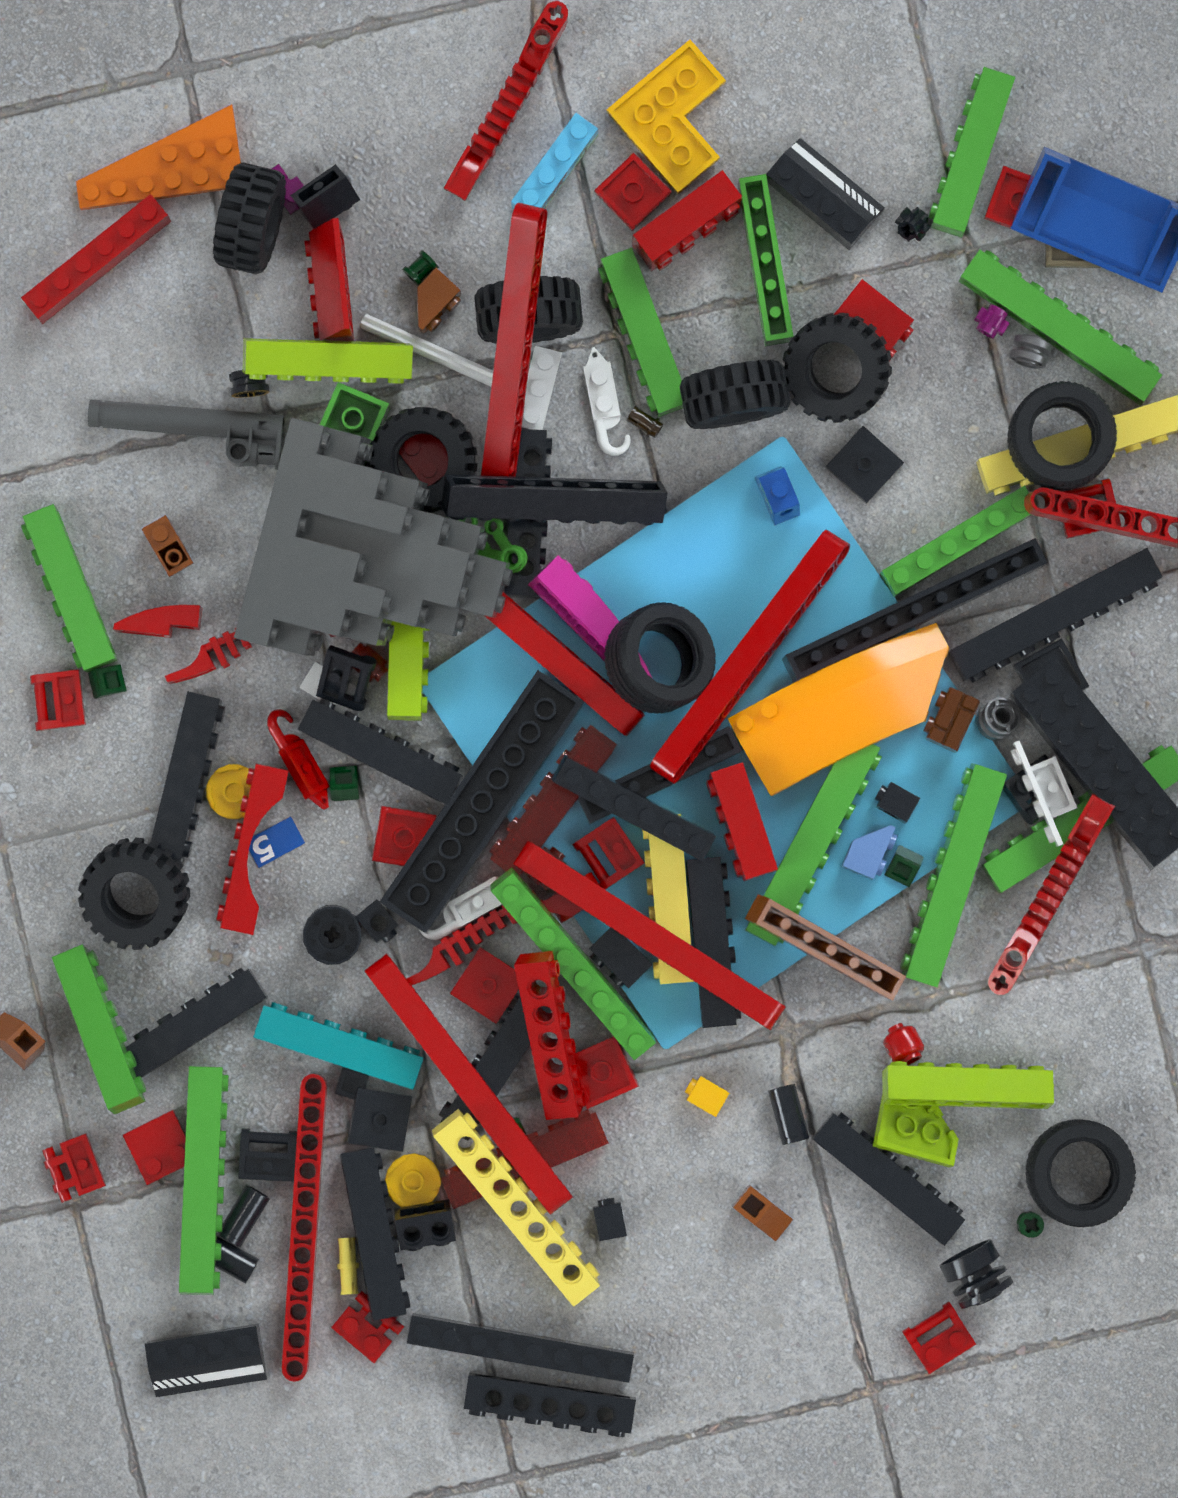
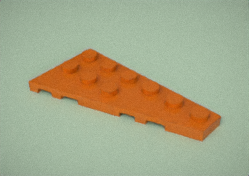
M231 104L76 181L80 210L138 203L150 194L156 200L225 190L227 180H229L231 171L235 165L241 163L233 105Z

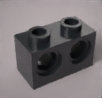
M450 1199L394 1209L401 1251H417L431 1245L445 1246L456 1241ZM437 1222H443L446 1224L444 1227L441 1228L433 1226ZM409 1227H416L418 1229L413 1233L406 1231Z

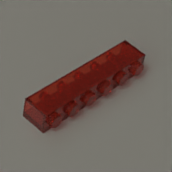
M592 725L588 729L582 727L573 739L576 745L570 752L565 749L556 763L560 764L564 755H567L599 772L616 749L617 744ZM550 771L539 784L543 789L537 797L532 794L523 805L526 811L519 819L515 816L506 828L510 833L504 841L498 839L489 851L493 854L490 860L504 871L513 867L518 875L521 876L524 871L513 865V862L526 842L530 841L542 848L580 797L552 781L554 774Z
M589 1109L580 1112L579 1117H574L575 1120L570 1123L564 1124L563 1120L547 1126L549 1131L544 1134L538 1135L537 1131L526 1136L552 1168L609 1143L596 1112L590 1114ZM499 1147L495 1148L498 1158L502 1155L505 1157ZM481 1158L476 1162V1167L486 1169L490 1166L491 1161L487 1158ZM457 1165L444 1170L446 1175L440 1179L453 1209L483 1197ZM512 1166L513 1169L510 1170L511 1174L516 1179L521 1177L515 1170V1168ZM500 1179L494 1183L493 1187L496 1190L507 1187L508 1182Z

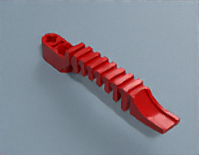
M552 1L543 9L529 34L519 57V62H515L512 68V76L507 77L505 88H501L498 93V101L495 100L493 102L491 113L487 112L485 123L481 122L479 125L478 135L476 133L473 134L471 147L467 145L445 184L444 190L456 195L463 201L467 200L477 180L489 165V160L494 157L497 146L501 145L504 134L508 133L511 122L513 123L516 119V114L518 110H521L524 99L528 98L531 87H534L537 82L538 74L541 75L545 62L568 23V9L564 3ZM557 13L560 14V18L557 17L555 21L551 19V16H555ZM544 35L550 41L545 45H540L535 41V38Z
M229 631L222 633L223 637L217 639L215 636L210 638V642L201 645L199 654L192 664L184 669L165 675L169 684L183 682L216 670L209 654L212 651H215L224 669L229 667L230 664L222 647L227 645L231 655L237 658L241 655L235 642L240 639L234 638L235 632L229 633ZM240 640L246 650L252 647L250 642Z
M1095 794L1091 795L1069 834L1068 840L1060 850L1061 852L1051 867L1050 875L1048 874L1042 883L1043 886L1036 894L1037 898L1029 906L1028 909L1030 910L1024 915L1021 924L1018 926L989 976L988 986L993 993L1005 995L1017 982L1036 946L1043 937V933L1048 928L1049 921L1052 920L1057 912L1056 909L1061 905L1064 899L1063 896L1070 889V885L1075 880L1077 873L1084 864L1091 848L1094 846L1115 807L1113 804H1109ZM1010 951L1019 952L1022 956V961H1014L1010 957ZM1001 975L1006 977L1004 984L1000 982Z
M589 872L588 874L584 875L586 878H588L595 884L599 885L592 872ZM558 893L546 900H540L551 913H555L560 923L583 911V909ZM503 905L501 906L503 909L499 911L494 909L489 913V917L482 916L477 919L478 923H469L465 926V930L461 931L459 929L452 933L453 937L449 938L446 936L441 939V943L433 947L432 956L427 966L420 972L407 978L411 985H415L451 968L441 952L445 949L455 965H461L464 961L454 944L459 943L465 955L469 954L474 950L466 939L468 936H471L477 945L484 941L478 932L479 930L483 929L488 937L495 933L490 924L495 922L499 930L507 927L503 920L504 916L507 915L512 924H517V921Z

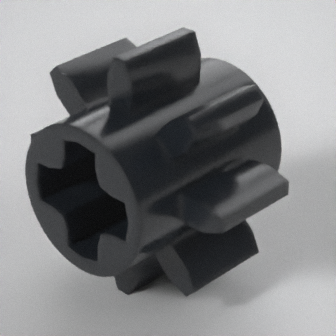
M906 207L895 220V223L898 225L897 233L908 242L914 238L917 241H921L931 228V225L927 224L929 215L919 209V207L912 211Z

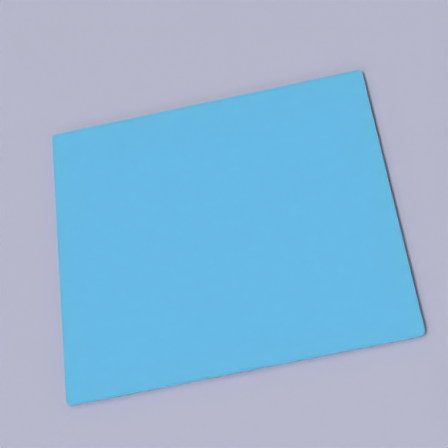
M779 437L666 513L663 523L648 525L577 573L582 579L587 580L592 585L593 591L602 599L618 621L646 605L657 602L677 604L679 607L682 606L695 614L705 625L713 640L716 653L714 677L823 531L829 530L850 544V550L845 559L715 731L716 733L730 726L742 752L646 797L676 814H681L683 818L712 832L716 836L705 858L721 857V863L727 864L728 879L723 880L724 891L729 890L730 907L725 909L726 919L732 918L733 935H728L729 947L734 946L736 957V963H731V971L757 988L808 954L785 941L783 944L777 942L776 946H773L745 931L749 923L745 919L749 909L758 894L764 895L776 871L747 881H743L742 876L737 878L732 864L733 860H736L734 850L728 851L723 835L728 832L725 823L719 824L715 812V807L719 805L716 796L710 797L706 782L710 780L709 775L711 772L743 762L777 867H779L832 765L776 795L770 796L742 748L728 718L793 684L782 661L786 654L897 603L891 591L785 437ZM777 467H784L800 504V516L774 526L754 477ZM539 598L524 609L612 685L609 681V676H607L605 662L542 598ZM498 627L429 672L428 686H423L424 695L428 697V701L471 765L477 760L537 670L571 693L573 692ZM916 628L906 631L896 637L915 631ZM646 631L640 639L638 652L644 660L652 679L664 685H675L680 677L682 666L679 651L674 643L664 634ZM941 668V676L935 694L931 699L926 722L917 724L874 743V745L880 747L878 755L882 756L875 771L869 769L864 778L869 782L863 794H856L852 801V804L856 805L849 820L843 818L838 827L843 831L835 845L830 843L825 852L830 855L823 869L817 867L812 876L817 879L809 894L804 892L799 901L803 904V907L798 915L835 936L907 888V886L884 875L899 845L924 857L911 884L938 866L935 863V857L939 847H944L947 838L943 836L945 826L948 820H953L955 810H952L956 795H961L964 786L961 783V778L966 767L970 768L971 763L1005 773L1007 774L1005 781L1015 775L994 742L980 733L975 715L956 753L925 739L927 732H924L923 729L930 716L935 718L939 707H936L935 703L940 692H947L949 687L957 689L943 668ZM696 700L671 712L662 714L643 712L645 716L628 736L620 733L584 702L572 723L507 816L525 844L527 841L532 842L583 876L592 872L597 882L600 883L580 851L576 852L572 844L614 817L645 863L644 851L649 850V839L643 840L642 829L614 814L589 825L578 802L580 796L554 783L552 777L564 755L579 761L614 781L651 764L656 753ZM890 782H893L920 797L907 823L904 824L876 808L878 801L875 800V797L882 785L887 787ZM1003 789L989 831L1018 812ZM1030 798L1026 801L1028 805L1031 803L1032 799ZM890 825L896 827L893 834L898 836L892 850L886 849L883 860L887 862L881 876L875 875L874 879L871 880L841 867L853 840ZM596 840L589 843L588 845L608 875L611 876L616 873V870ZM684 852L691 946L694 947L686 861L697 858ZM643 864L606 889V891L648 918V907L654 906L653 895H647L646 879L652 878L651 867H645V864ZM584 910L574 916L592 944L610 928ZM629 940L652 964L653 962H658L657 957ZM652 965L629 989L625 985L622 987L664 1049H669L702 1026L699 989L696 982L660 984L659 979H654Z

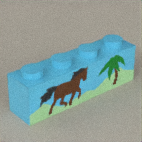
M575 113L512 199V209H514L517 203L546 208L598 137V128Z

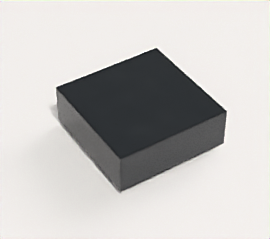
M342 1067L334 1094L354 1100L356 1087L366 1089L370 1075Z

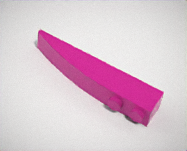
M557 555L528 585L604 661L608 636L619 621L602 599L593 591L592 585L587 580L582 579L567 560ZM639 653L641 665L643 666L647 675H649L652 678L644 660L642 659Z

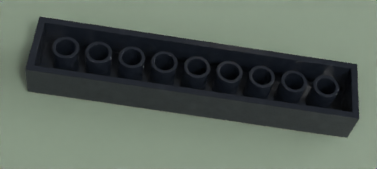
M537 670L379 902L425 934H428L584 705V701Z

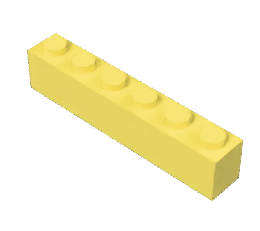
M642 830L643 840L649 839V850L644 851L645 867H651L652 877L646 879L647 895H653L654 906L648 907L649 918L691 945L684 851ZM658 959V962H653L654 979H659L660 984L694 982L660 959Z

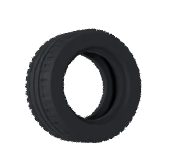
M1071 381L1048 383L1031 392L1015 410L1008 427V449L1015 467L1019 469L1018 471L1025 478L1029 479L1028 481L1033 482L1036 486L1039 485L1041 488L1069 491L1090 483L1105 469L1116 447L1117 426L1115 417L1112 415L1113 412L1109 409V405L1105 403L1106 401L1099 394L1097 395L1096 391L1091 390L1089 387H1084L1083 384L1071 383ZM1051 408H1068L1076 411L1086 420L1091 430L1092 444L1088 455L1082 461L1073 465H1056L1048 462L1037 452L1033 443L1032 428L1035 419L1042 412Z
M657 602L646 605L621 619L608 636L609 639H607V645L605 646L606 652H604V662L609 681L625 702L630 703L632 707L643 712L662 714L689 704L701 695L714 675L716 653L711 635L695 614L682 606L679 607L677 604ZM646 631L664 634L674 643L679 651L682 666L680 677L675 685L668 686L656 682L647 675L641 665L638 650L640 639Z
M1083 1119L1067 1120L1051 1126L1034 1142L1035 1144L1031 1147L1026 1161V1183L1034 1202L1046 1215L1065 1225L1083 1228L1094 1227L1111 1220L1127 1205V1201L1130 1200L1133 1188L1135 1187V1163L1128 1145L1114 1130L1095 1121ZM1085 1141L1094 1144L1102 1150L1109 1162L1110 1178L1108 1186L1100 1197L1090 1203L1077 1205L1068 1203L1057 1194L1052 1186L1050 1171L1053 1159L1061 1149L1071 1143Z

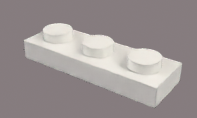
M535 346L528 372L522 429L543 430L562 352Z

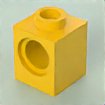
M699 1076L698 1080L692 1078L685 1090V1093L688 1094L687 1101L715 1117L730 1094L702 1076Z

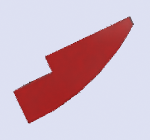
M182 604L148 609L114 623L113 630L118 633L171 638L173 627L200 630L203 608L200 605Z

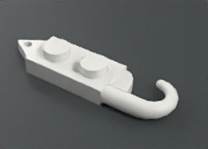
M593 347L586 366H583L597 442L605 454L619 456L629 448L630 435H625L624 443L620 447H612L609 444L607 430L612 429L620 422L621 414L610 361L607 362L596 348ZM594 353L598 355L595 358L592 356Z
M495 876L450 901L443 911L446 924L435 930L430 929L428 934H425L420 929L419 931L430 940L442 939L480 917L487 915L494 909L501 907V902L491 892L490 884L498 879V877Z

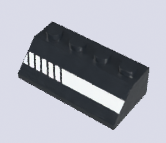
M801 138L786 150L766 173L769 185L848 250L854 246L885 209L884 206Z
M259 1323L152 1340L145 1343L148 1371L156 1397L267 1380Z

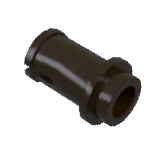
M637 406L632 409L626 420L646 432L647 437L652 436L655 438L663 427V423L659 422L660 418L657 417L655 419Z

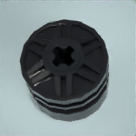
M325 905L316 909L307 918L303 928V943L307 952L316 961L326 965L341 964L350 960L358 951L361 943V926L349 909L339 905ZM331 926L336 927V932L341 934L340 938L336 937L334 939V942L328 941V936L324 935V932L329 931Z
M991 1239L977 1243L939 1265L948 1283L961 1280L962 1284L953 1291L955 1297L965 1293L968 1294L958 1301L961 1309L984 1304L999 1296L1007 1287L1014 1283L1011 1276L997 1279L1007 1269L1004 1265L991 1267L990 1264L1000 1256Z

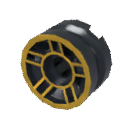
M242 370L229 374V380L233 383V388H231L232 397L247 398L270 393L266 379H249V374H245Z

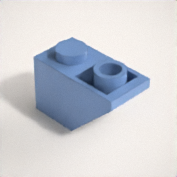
M890 825L853 840L841 867L871 880L874 879L875 875L881 876L887 862L883 860L886 849L892 850L898 836L893 834L896 827Z

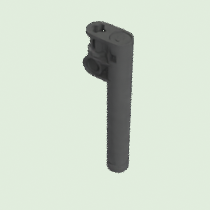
M90 399L88 408L89 427L103 426V428L227 438L226 456L234 466L256 467L258 464L274 465L275 470H278L283 448L284 415L118 401L102 402V400ZM238 446L246 448L244 458L237 460L232 457L234 448Z

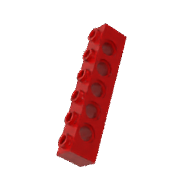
M553 951L520 954L514 964L545 1119L579 1117L582 1108L586 1105L585 1091L580 1089L581 1070L579 1064H575L574 1060L576 1045L574 1039L570 1038L568 1029H570L571 1022L569 1013L564 1010L565 991L563 986L559 985V962L554 960ZM536 980L545 982L547 987L539 986ZM541 1006L550 1008L552 1013L543 1011ZM546 1032L554 1033L557 1039L550 1038ZM552 1058L559 1059L562 1062V1064L559 1065L554 1063ZM557 1084L565 1085L568 1090L560 1089Z

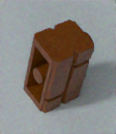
M949 687L947 692L941 691L935 703V706L939 707L935 718L932 716L928 718L923 729L924 732H927L925 739L956 753L980 700L952 687Z

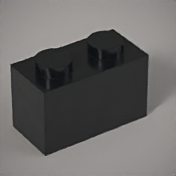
M336 164L290 195L305 220L313 229L349 210L360 200L351 183Z
M609 928L589 948L593 952L589 957L600 968L606 965L612 972L609 977L620 988L625 985L629 989L653 965L626 937L612 928Z

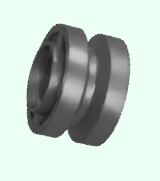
M1015 335L1013 344L1017 346V349L1010 350L1009 358L1015 361V363L1028 368H1046L1048 360L1044 357V354L1051 352L1052 345L1044 339L1033 335Z
M1004 697L990 700L979 709L976 716V724L980 733L993 741L1005 739L1017 730L1021 722L1020 711L1016 704ZM995 715L999 716L1002 723L997 721Z

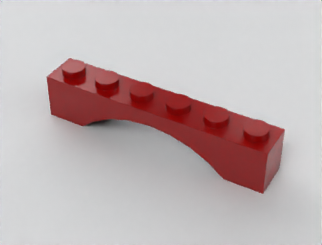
M258 763L255 764L254 769L249 768L246 784L251 785L249 796L243 795L240 812H245L243 823L237 822L234 839L239 840L237 851L231 850L228 866L233 867L231 878L225 877L222 893L227 894L225 905L219 904L216 921L221 922L220 928L250 935L254 934L259 905L252 893L248 879L247 861L249 847L261 819L283 798L289 770Z

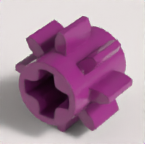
M992 304L989 305L988 309L981 307L974 321L979 323L976 329L991 339H994L996 334L1003 336L1010 322L1005 320L1008 314L1003 309Z

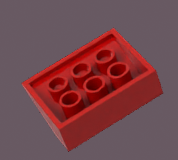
M332 218L309 232V240L304 241L306 257H311L312 267L307 268L309 284H314L315 295H310L312 312L317 311L318 322H313L314 338H320V340L354 341L344 235L339 218Z

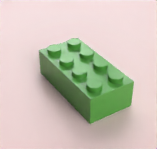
M338 382L320 425L375 441L377 436L375 432L379 426L384 425L391 409L390 404Z

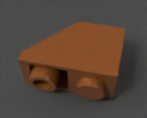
M437 268L417 287L418 326L420 332L423 335L428 330L433 332L442 322L440 317L447 310L452 312L461 302L459 298L461 290Z
M166 515L142 528L143 533L169 577L194 564Z
M3 1012L0 1015V1048L25 1070L44 1052L46 1041L26 1022Z
M751 1185L747 1186L732 1205L736 1211L774 1241L778 1240L793 1221L790 1216Z

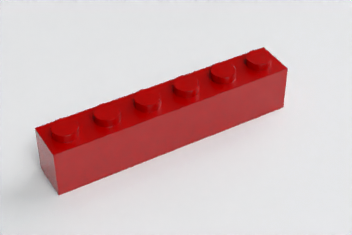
M151 194L148 195L24 294L21 299L43 325L171 222L168 214Z

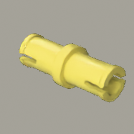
M356 1237L338 1238L340 1264H337V1270H340V1295L359 1294L357 1285V1268H359V1263H356Z

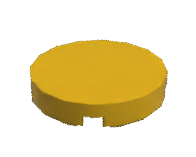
M228 764L218 768L210 777L206 785V798L210 807L218 815L227 819L244 818L245 812H240L243 795L249 796L251 785L246 784L249 768L240 764Z
M416 1153L406 1154L394 1160L388 1168L385 1178L388 1195L400 1207L432 1202L439 1193L441 1185L440 1172L435 1163L426 1156Z

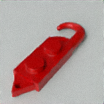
M281 709L273 710L267 718V726L279 748L278 753L304 799L309 798L323 810L329 807L327 789L330 786L304 739H300L299 736L294 734L284 735L281 731L277 718L283 717L289 723H293L294 720L291 715Z

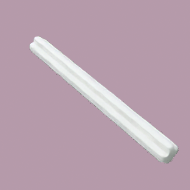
M368 314L362 318L360 323L361 329L392 343H410L413 345L414 353L490 387L492 386L493 370Z

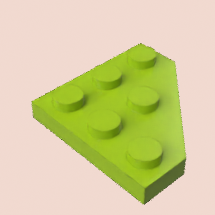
M882 1093L873 1147L950 1168L955 1163L959 1139L955 1132L949 1129L942 1117L944 1114L939 1106L883 1104Z

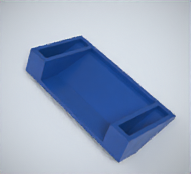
M1045 146L1043 147L1010 228L1162 293L1178 261V203Z

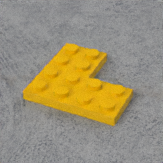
M690 39L606 109V112L672 189L679 194L720 160L719 155L687 120L686 116L723 86L726 80Z

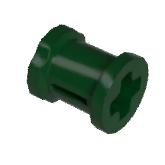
M423 250L419 252L420 256L409 267L405 266L402 269L417 286L422 283V280L432 270L439 268L435 261Z
M1023 1212L1016 1220L1018 1231L1028 1238H1035L1043 1232V1219L1034 1212ZM1035 1218V1230L1028 1229L1025 1231L1027 1226L1024 1224V1221Z

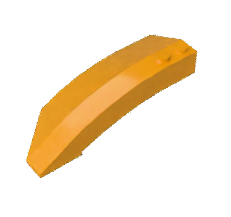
M937 623L882 642L829 665L729 717L728 720L742 748L770 796L776 795L814 773L874 743L917 724L926 722L931 699L935 694L941 676V668L944 659L947 657L949 646Z

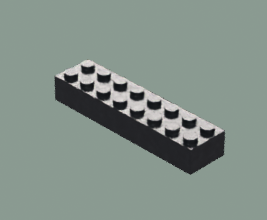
M1056 658L1011 692L1010 698L1090 797L1092 794H1095L1100 799L1115 806L1108 819L1150 871L1178 850V807Z

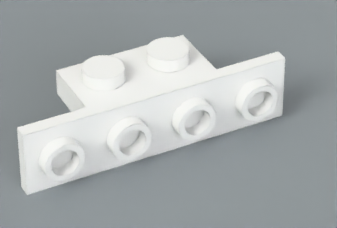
M1016 741L1013 743L1015 749L1010 750L1017 766L1022 764L1026 774L1021 776L1027 791L1033 790L1036 801L1032 803L1038 817L1044 816L1048 825L1044 828V832L1049 843L1055 842L1056 847H1058L1063 842L1053 818L1076 809L1077 805L1056 756L1030 766L1020 741Z

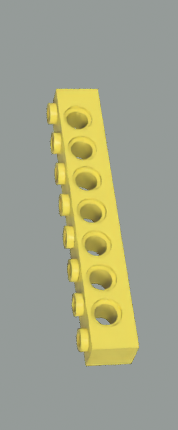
M459 1109L432 1129L433 1137L574 1307L600 1286L597 1278L600 1275L591 1262L585 1264L579 1257L582 1255L579 1247L573 1241L569 1243L562 1236L565 1231L555 1219L552 1222L545 1215L547 1210L538 1198L533 1200L527 1193L530 1191V1188L521 1177L516 1179L511 1174L510 1170L513 1168L503 1155L498 1158L492 1149L495 1146L486 1134L480 1136L475 1130L478 1125L470 1114L466 1113L463 1115ZM465 1136L473 1139L472 1145L467 1148L458 1145L459 1140ZM481 1158H487L491 1161V1164L486 1169H479L476 1167V1162ZM503 1179L508 1182V1186L504 1190H496L493 1187L494 1183L497 1180ZM516 1201H523L526 1204L525 1208L519 1212L513 1211L511 1205ZM534 1222L543 1224L542 1230L537 1233L530 1232L528 1228ZM556 1243L561 1247L557 1253L549 1254L546 1252L548 1245ZM568 1265L578 1267L573 1275H566L563 1273V1270Z

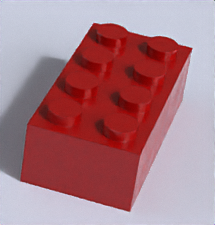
M722 170L634 233L632 236V246L651 272L656 268L661 271L672 263L673 260L671 258L675 254L680 252L683 255L695 246L693 242L700 236H703L705 239L717 230L716 225L723 220L729 222L740 213L738 210L741 206L742 195Z
M743 762L711 772L709 775L710 780H707L706 785L710 797L716 796L719 805L715 807L716 816L719 824L725 823L728 833H725L723 836L728 851L734 850L736 860H733L732 864L737 878L742 876L743 881H747L777 871L778 867Z

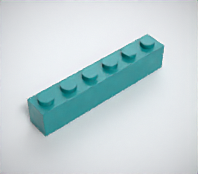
M272 1002L271 1006H263L253 1036L254 1038L412 1090L415 1089L425 1058L419 1056L421 1050L406 1045L401 1050L392 1047L394 1041L378 1037L377 1041L366 1038L367 1033L351 1028L349 1033L340 1030L341 1024L325 1019L324 1024L313 1021L314 1015L299 1010L297 1015L286 1012L287 1006Z

